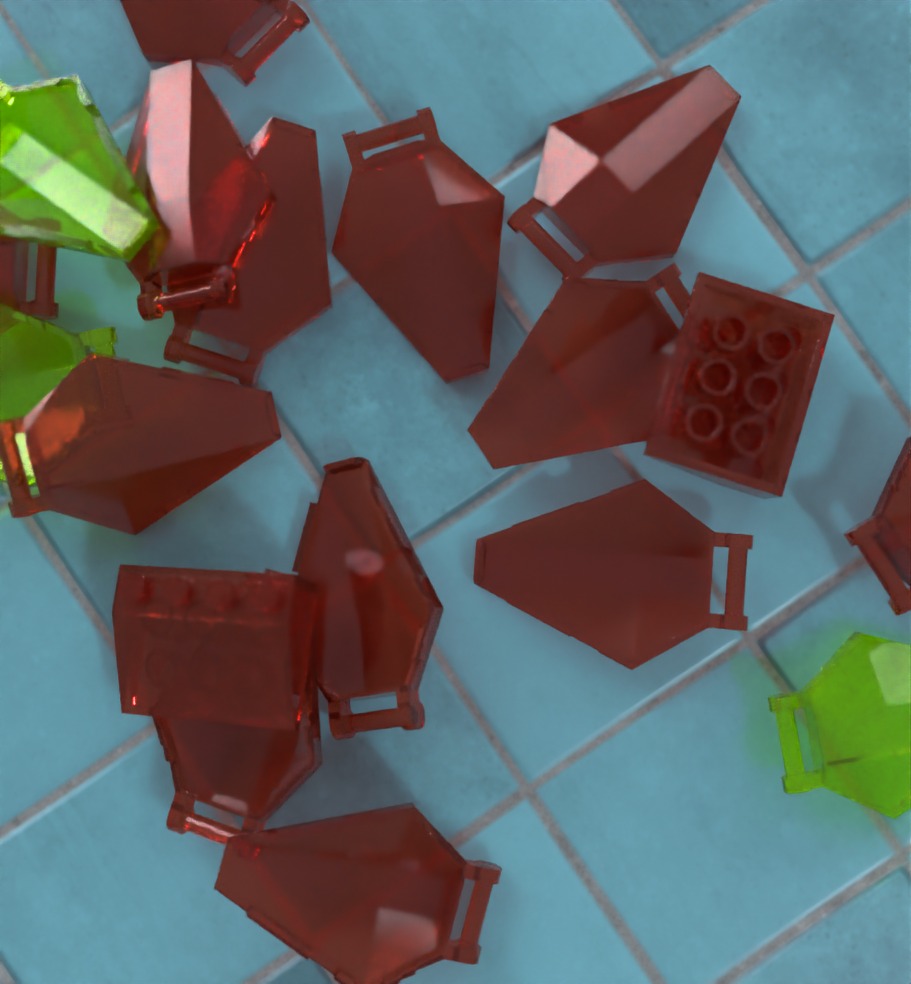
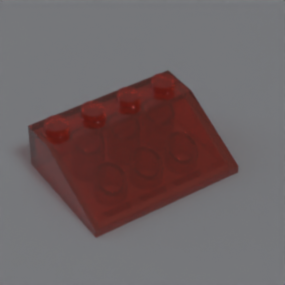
M699 272L694 282L643 455L720 486L762 499L782 497L835 315Z
M120 564L112 607V621L121 712L133 715L299 731L318 585L296 574Z

